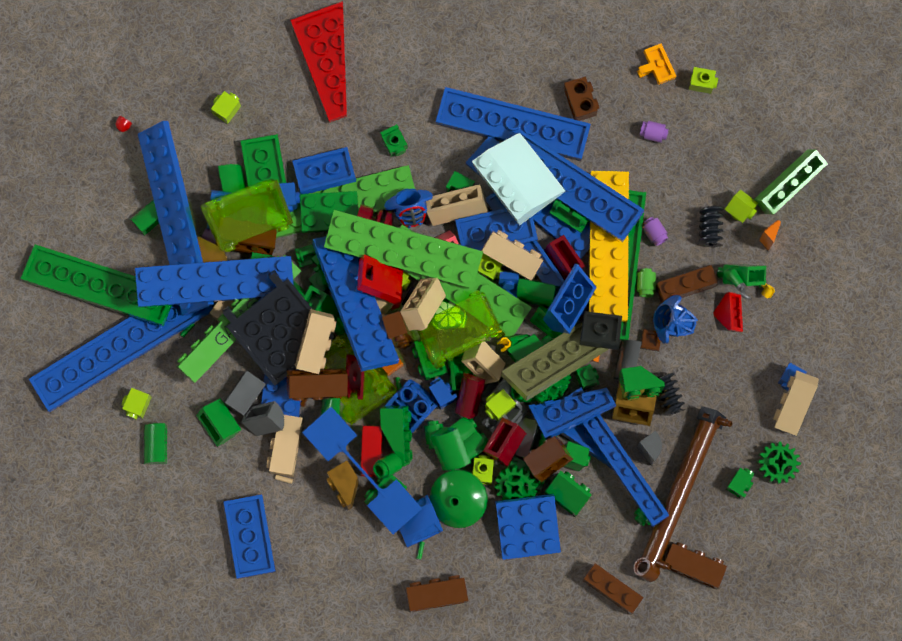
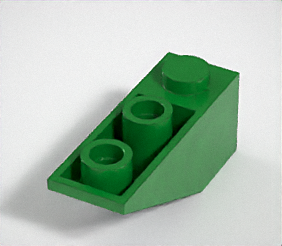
M408 406L380 408L381 429L394 453L400 457L402 467L410 464L413 458V452L410 450L412 432L409 430L411 412L408 411Z

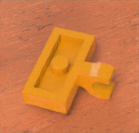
M662 43L644 50L643 53L648 64L638 68L637 73L640 78L653 72L658 85L676 78Z

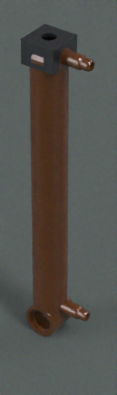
M701 407L697 416L699 424L663 506L668 512L669 517L655 525L642 557L634 563L633 570L635 574L647 582H653L659 577L660 568L667 570L672 568V565L663 561L662 558L717 429L721 430L723 426L731 427L733 425L732 421L726 419L718 410Z

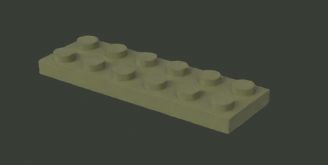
M581 322L573 327L570 334H561L503 370L501 376L527 401L609 349L580 345Z

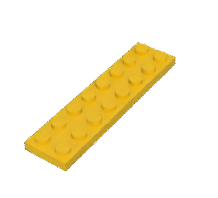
M591 171L590 175L629 199V172ZM590 221L589 278L597 288L589 300V312L622 316V322H627L628 235L621 242Z

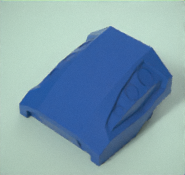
M410 379L385 406H408V411L411 412L409 430L413 433L439 405L434 397L420 384Z
M428 495L416 501L423 509L400 528L407 548L443 532Z

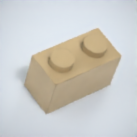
M483 339L468 343L461 360L477 377L486 379L485 384L499 381L505 366V362Z

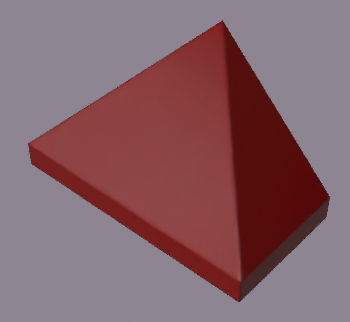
M727 292L713 312V316L730 331L743 332L741 294Z

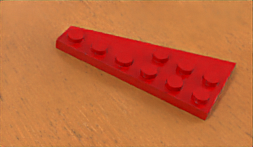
M342 1L290 20L329 123L347 117L344 11Z

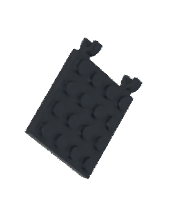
M273 270L268 275L276 287L238 316L235 315L229 306H226L222 313L230 321L226 325L229 331L270 381L277 385L287 377V371L296 370L295 363L310 309L313 310V308L288 277L282 280L277 272ZM330 332L329 336L331 342L336 339L332 332Z

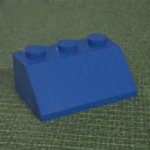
M575 264L543 318L552 331L570 334L597 288L578 264Z

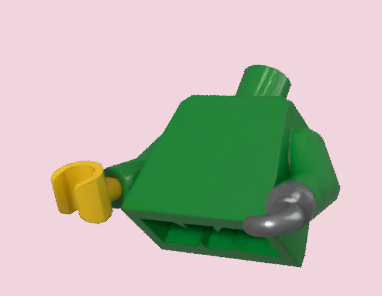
M725 264L724 267L718 268V278L723 279L724 284L734 285L738 291H741L742 297L747 300L751 299V295L747 296L745 294L746 286L758 285L763 287L764 289L761 294L766 298H771L775 292L774 287L766 284V266Z
M523 334L509 338L504 337L497 342V345L503 344L504 348L501 349V352L507 350V354L516 363L553 339L548 334L541 340L534 334L531 336Z

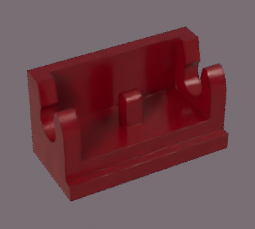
M347 354V397L350 398L351 393H357V399L363 400L365 371L361 372L355 355Z

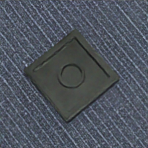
M584 311L580 345L619 350L622 316Z

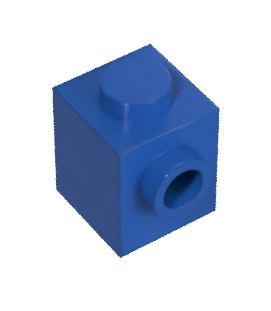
M295 182L275 184L278 211L290 213L297 209V203H300V192H296Z
M789 363L778 383L783 389L788 391L787 383L790 376L794 377L796 371L805 374L807 372Z

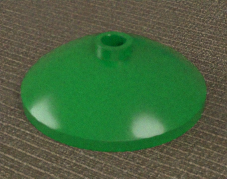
M451 470L442 474L434 482L430 492V501L438 519L450 527L465 528L475 524L481 519L487 508L488 497L485 486L477 476L465 470ZM453 498L458 500V504L453 503Z

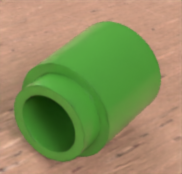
M644 268L641 269V272L637 273V292H639L640 297H653L654 292H656V273L652 272V269Z

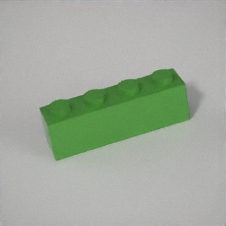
M807 149L754 200L758 202V206L765 214L774 215L828 163L817 150Z

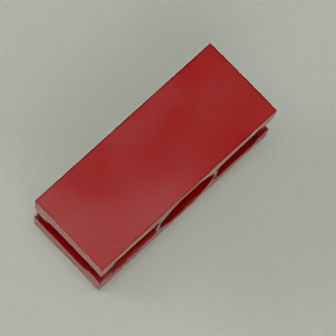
M363 426L361 467L370 477H377L374 474L373 466L382 457L383 431L381 426Z

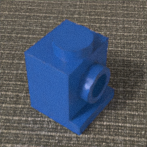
M439 377L430 383L429 391L440 409L457 400L456 394L451 395L453 390L448 382L444 383Z

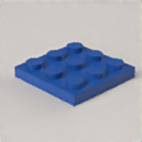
M554 494L495 501L503 560L561 552Z

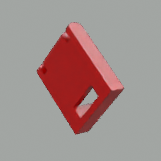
M363 255L359 259L357 290L393 304H400L403 270L382 264L375 258ZM372 268L371 280L366 278V273Z

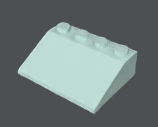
M521 133L486 150L472 161L474 168L519 226L565 192L564 188Z

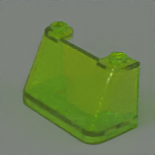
M267 179L200 205L219 249L225 252L236 249L235 245L238 242L272 229H278V232L289 228L288 225L293 223L278 179Z
M478 290L469 295L470 298L434 315L426 329L417 330L428 358L436 369L445 365V359L451 361L453 357L485 341H490L489 337H496L498 339L506 335L484 292L480 293Z
M347 333L338 335L331 341L329 351H325L324 358H326L324 369L345 368L346 370V355H355ZM381 367L365 371L363 400L357 399V393H351L350 398L342 396L340 399L345 405L343 408V418L351 425L357 423L396 394L395 386Z

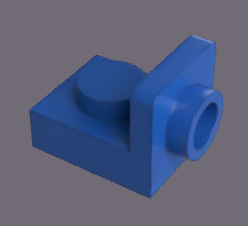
M500 272L499 286L517 297L519 273Z

